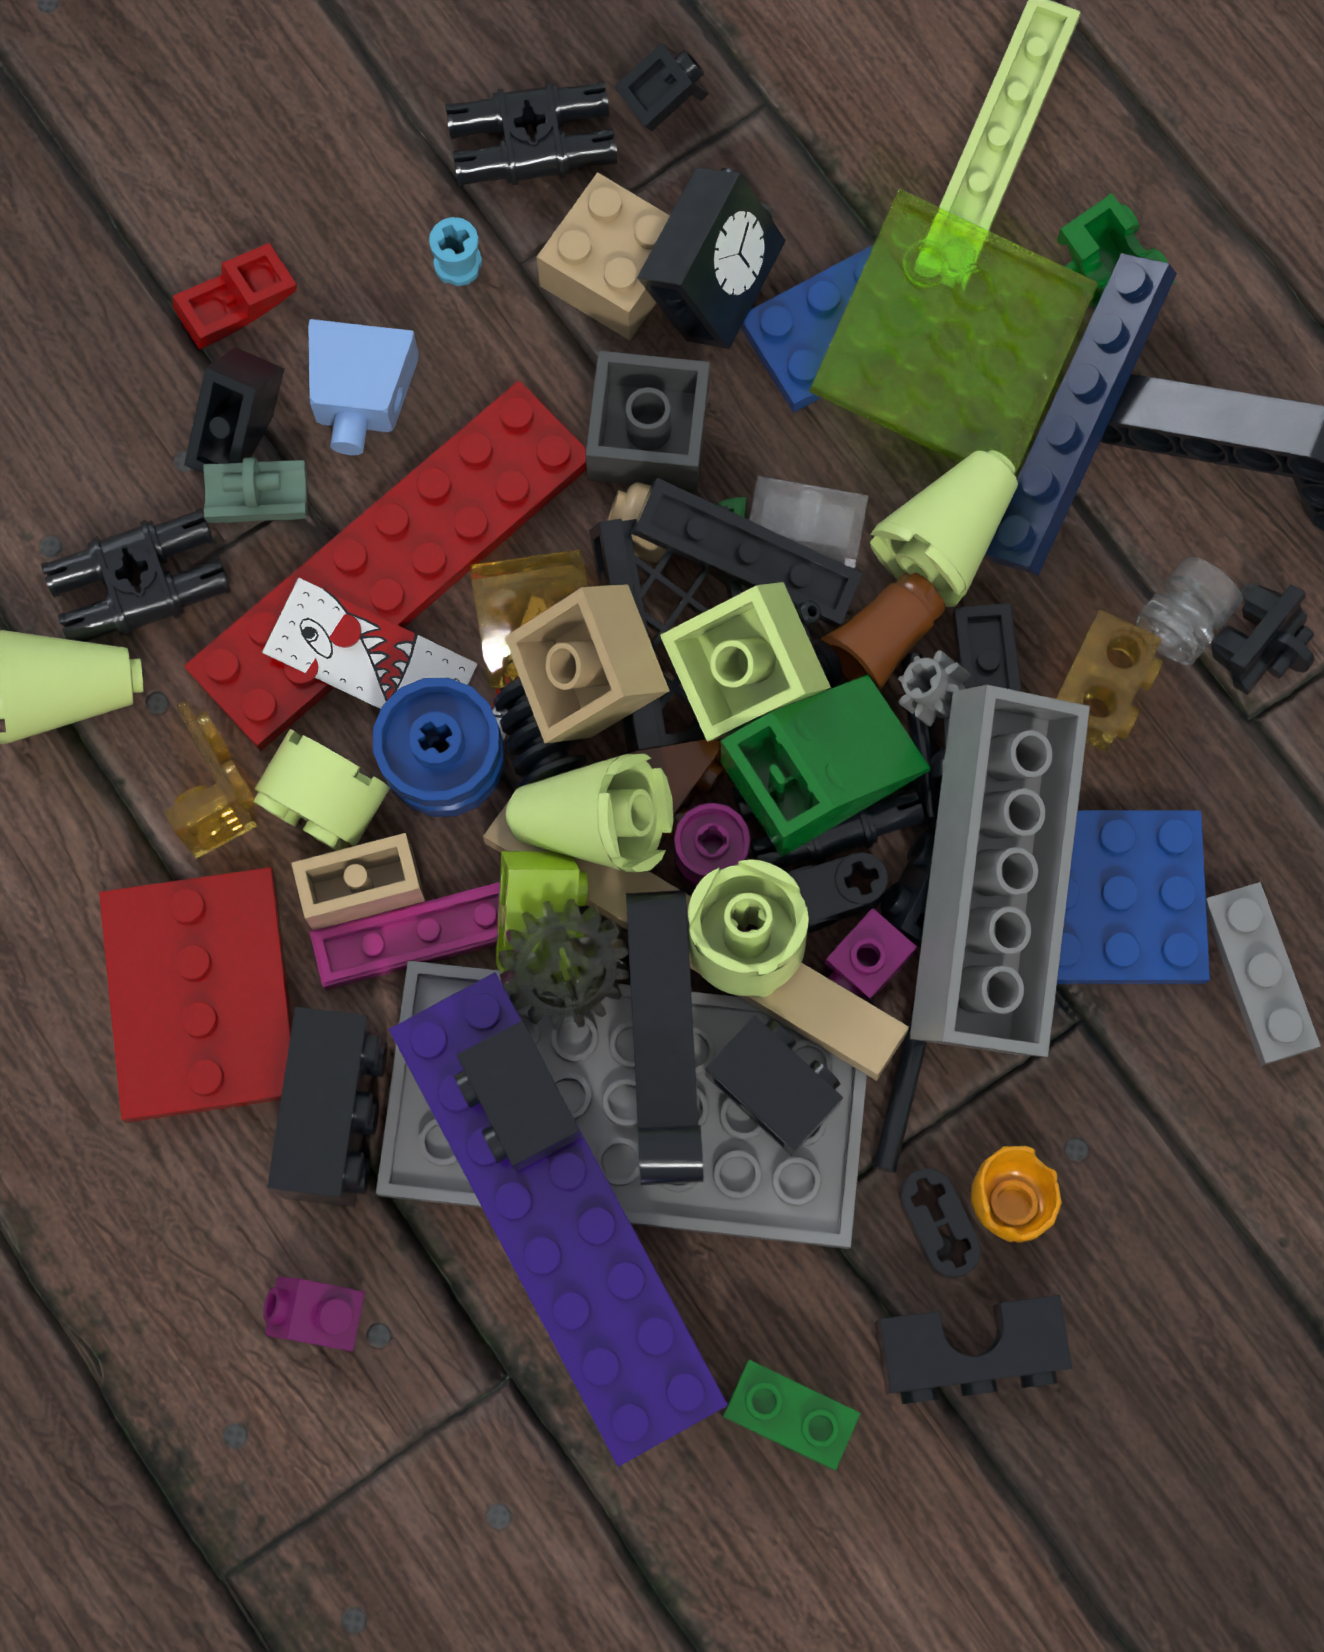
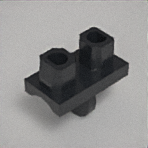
M1290 584L1286 591L1281 594L1257 585L1247 597L1242 608L1243 618L1257 625L1250 636L1228 625L1223 627L1212 641L1213 658L1232 672L1233 685L1236 689L1248 695L1267 670L1272 676L1281 678L1288 668L1304 673L1313 665L1315 658L1307 644L1314 637V633L1311 629L1304 626L1307 621V615L1300 605L1305 598L1304 591Z

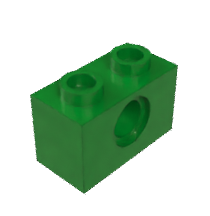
M748 1360L722 1417L836 1471L861 1413Z

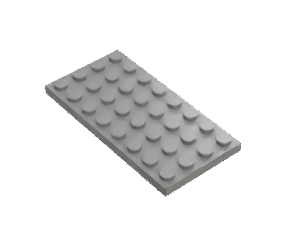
M416 961L407 962L399 1023L496 972L521 1021L526 1025L557 1088L631 1225L844 1249L851 1248L867 1079L865 1073L739 997L691 992L698 1125H701L704 1182L641 1186L631 985L573 979V982H503L498 970ZM754 1015L765 1025L770 1019L777 1022L796 1041L797 1044L792 1050L808 1065L817 1060L832 1072L841 1083L836 1089L843 1096L840 1105L792 1157L705 1077V1067ZM396 1044L376 1195L482 1208Z

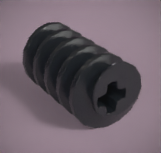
M520 678L508 683L496 695L493 702L496 711L503 714L500 720L502 732L511 735L506 742L510 754L518 756L513 763L515 773L518 776L525 777L520 783V787L578 769L587 763L585 755H568L567 750L578 744L580 739L544 743Z

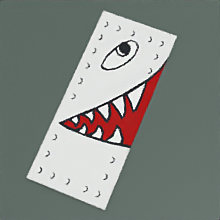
M298 578L262 653L304 673L307 672L316 658L318 662L316 679L380 709L401 687L422 678H451L468 685L478 664L301 578ZM344 614L355 617L360 623L362 630L360 640L354 646L348 648L336 646L329 639Z

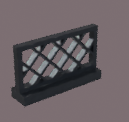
M721 506L722 508L728 510V506ZM615 519L599 522L589 530L598 585H629L648 637L647 625L657 632L651 641L653 650L657 648L662 640L660 635L669 631L686 605L699 615L708 611L706 607L692 598L708 573L726 586L728 600L743 593L740 583L699 564L697 565L702 568L687 591L684 592L660 574L673 555L672 552L666 550L654 568L635 555L631 532L637 519L625 521ZM638 570L647 576L641 587ZM653 582H656L680 600L663 625L644 610L642 597ZM664 675L669 692L622 719L627 753L706 739L702 729H698L700 724L696 717L686 731L670 734L665 732L662 709L673 693L691 706L684 689L679 686L681 682L678 675L673 680Z

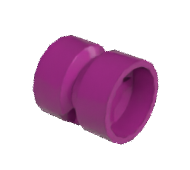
M717 803L698 805L686 812L677 825L674 837L676 871L685 884L695 890L699 882L711 871L719 867L721 870L729 866L738 865V861L748 860L751 841L748 826L741 815L729 806Z

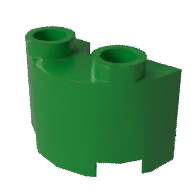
M1113 193L1062 227L1057 238L1058 244L1068 246L1072 261L1064 266L1066 272L1077 290L1094 309L1099 303L1121 253L1168 263L1165 256L1159 250L1151 248L1147 251L1141 246L1135 236V233L1139 230V223L1135 214L1128 206L1120 204Z

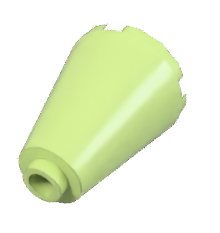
M981 450L974 451L878 523L870 534L875 536L870 541L871 549L881 564L897 580L905 573L914 574L916 572L933 584L937 593L944 599L946 607H955L965 597L1017 489L1018 482L1014 475V465L1006 456L998 451L990 450L988 453Z
M0 630V719H5L6 732L0 733V744H8L133 705V693L143 692L140 658L129 659L128 648Z
M628 753L519 787L513 793L506 807V822L513 836L521 843L625 872L649 871L662 860L666 851L657 850L662 833L672 832V794L663 770L661 768H652L648 764L647 760L651 759V757L646 754Z

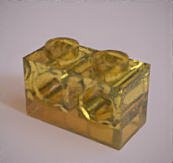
M1100 609L1056 699L1083 704V700L1087 698H1097L1107 705L1110 716L1097 718L1089 714L1086 743L1106 752L1116 736L1124 740L1127 739L1140 712V709L1132 706L1131 703L1139 687L1147 691L1150 690L1164 660L1154 656L1162 640L1161 637ZM1109 650L1125 652L1130 657L1133 667L1122 669L1114 666L1108 660L1106 652Z

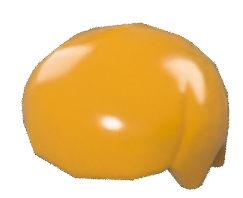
M1002 1147L982 1162L971 1184V1204L977 1218L991 1233L1008 1242L1015 1241L1020 1243L1036 1239L1054 1225L1062 1204L1059 1185L1056 1182L1057 1172L1040 1161L1035 1155V1149L1032 1147Z

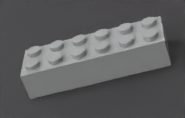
M991 685L953 691L910 1039L1012 1055L1048 1057L1090 706Z

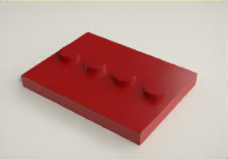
M269 867L99 892L121 1120L129 1123L281 1100L292 1021L275 872Z

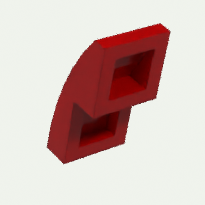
M267 243L223 262L220 276L173 295L172 308L200 350L240 330L269 312L296 291L297 284L271 244Z

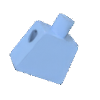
M310 319L308 326L309 394L313 414L317 423L333 426L330 444L332 450L345 455H360L364 450L367 430L390 432L396 426L419 357L414 331Z

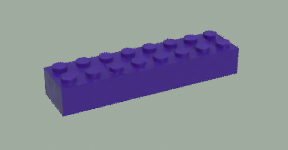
M496 972L389 1028V1031L613 1459L619 1467L728 1406L581 1130L579 1129L582 1138L517 1172L509 1158L500 1163L496 1162L481 1132L482 1129L490 1126L491 1123L481 1103L469 1108L453 1076L464 1070L456 1056L457 1054L521 1022Z

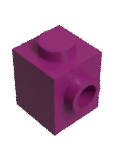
M872 908L826 958L823 970L829 975L828 979L871 1003L912 958L917 946Z

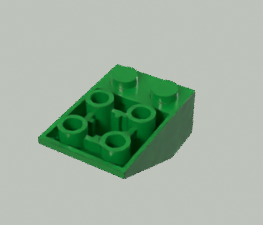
M869 675L773 710L721 740V764L781 857L930 771L929 765Z

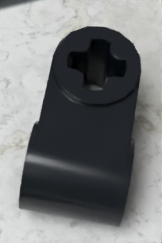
M865 852L853 853L823 864L805 866L787 872L800 888V893L807 907L809 917L807 934L876 908L884 897L888 882L887 870L882 861L876 856ZM861 871L864 879H875L871 882L869 894L861 895L857 887L847 888L851 883L853 872Z

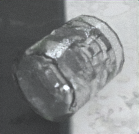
M1188 557L1183 559L1164 584L1166 595L1156 593L1135 620L1137 629L1147 642L1166 657L1185 665L1195 663L1214 638L1213 629L1223 628L1243 602L1240 590L1224 572L1200 558Z

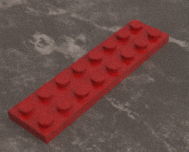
M518 380L186 663L184 668L261 752L335 688L315 678L318 673L316 658L306 673L262 653L298 578L404 628L587 470L586 448ZM344 614L331 633L330 641L342 648L354 646L361 637L360 623L355 617Z

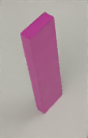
M500 882L311 931L310 936L323 988L329 990L407 969L408 961L431 963L496 946Z

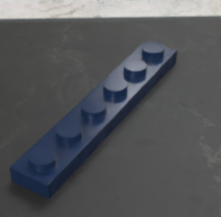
M1121 253L1017 478V489L986 551L985 556L992 562L1039 575L1177 275L1169 263Z

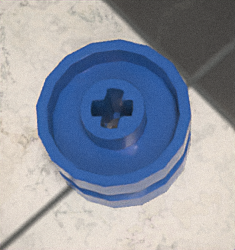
M422 678L401 687L383 704L373 727V754L391 791L408 808L431 817L458 816L479 807L496 790L505 768V743L490 704L473 687L451 678ZM438 744H448L449 748L440 754L434 748Z

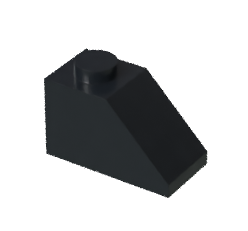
M236 347L207 366L184 465L204 474V464L243 463L244 458L252 457L273 418L285 368Z

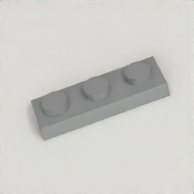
M1261 882L1206 898L1207 920L1260 1067L1319 1048L1321 1046Z

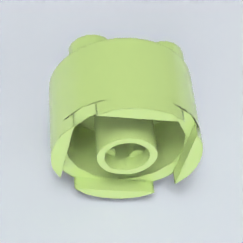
M290 729L254 790L258 794L253 802L296 827L300 818L308 821L303 831L338 851L348 848L349 845L353 847L358 844L390 787L375 776L370 779L361 774L360 767L304 735L301 737L294 730Z
M751 859L738 861V865L729 866L721 870L719 867L708 873L699 882L691 896L688 908V941L691 963L705 980L714 987L730 994L761 998L774 993L777 988L785 984L795 974L804 956L809 921L805 901L795 880L787 872L773 864ZM748 924L757 927V930L751 929L748 933L742 932L747 928Z

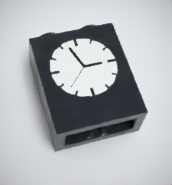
M695 168L637 276V279L686 341L730 349L786 242L772 221L771 213L761 205L750 189L747 178L730 168H722L720 171Z

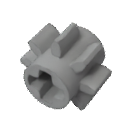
M938 650L933 659L915 656L914 662L907 667L904 675L898 678L906 693L899 700V704L912 714L915 713V717L927 726H931L935 722L936 717L948 718L950 720L953 691L966 689L963 682L971 675L960 664L954 663L942 651Z

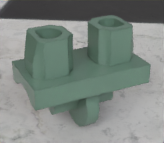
M256 457L244 458L243 463L204 464V518L207 523L308 519L307 465L305 460L258 462Z

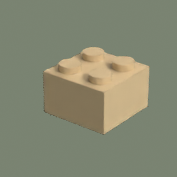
M597 172L537 256L540 287L626 339L631 340L656 304L652 296L637 279V276L670 215Z
M628 584L581 587L504 637L545 744L591 738L669 692Z

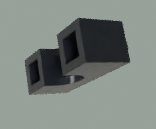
M1060 1295L993 1305L996 1325L995 1337L991 1346L979 1356L963 1355L949 1345L943 1333L940 1311L884 1318L875 1321L885 1393L900 1392L902 1404L938 1400L936 1387L960 1384L962 1396L998 1392L996 1379L1020 1376L1022 1388L1057 1384L1056 1371L1072 1369Z

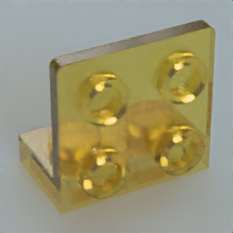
M581 549L470 565L489 687H505L511 681L520 678L504 637L581 587H588Z
M185 700L177 704L176 708L217 784L209 788L201 785L183 792L175 799V806L165 810L164 813L173 831L197 859L257 827L249 810L258 804L253 802L255 797L244 777L240 775L233 760L223 763V761L231 758L232 754L206 710L196 715Z

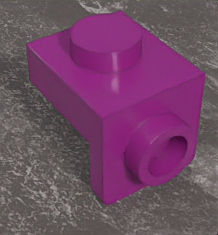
M279 1276L275 1287L269 1291L264 1304L263 1316L264 1321L267 1323L266 1336L353 1352L365 1292L299 1278Z

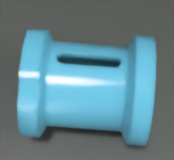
M450 217L441 220L434 226L429 238L430 248L435 257L433 264L436 275L442 282L451 283L455 286L470 284L478 277L479 269L482 266V258L478 249L479 239L477 231L470 222L463 218Z

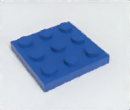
M1077 810L1057 984H1206L1210 980L1201 810Z

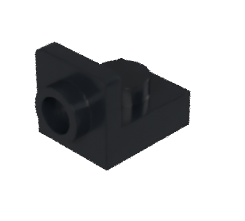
M662 42L614 86L642 125L650 131L659 126L691 95L700 101L709 95V92L699 80L705 72L692 55L685 49L678 54Z

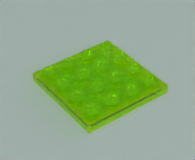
M899 189L808 392L958 462H961L977 450L987 453L990 450L998 451L1012 462L1015 467L1014 475H1016L1098 282Z

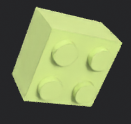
M784 582L756 585L660 635L707 741L727 737L773 710L831 688Z

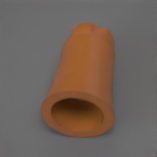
M916 572L914 574L905 573L896 583H890L857 614L822 637L821 640L828 643L838 655L842 667V678L846 682L869 675L878 690L881 691L897 666L933 628V622L944 613L946 608L945 602L937 593L933 584L925 577Z

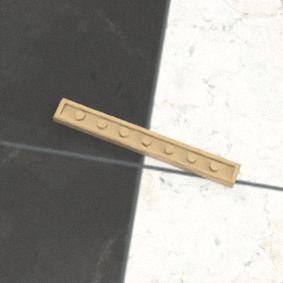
M509 801L483 836L484 843L500 853L501 851H549L521 843L513 836L506 822V807ZM574 858L579 870L586 871L588 898L586 905L627 930L626 893L679 890L649 871L625 872ZM686 894L687 923H688V908H689V903H690V899H691V896H689L688 894ZM689 952L690 968L698 972V970L695 969V967L691 963V957ZM803 963L800 964L795 974L785 984L767 997L758 998L736 995L876 1081L903 1041L909 1028L907 1025Z

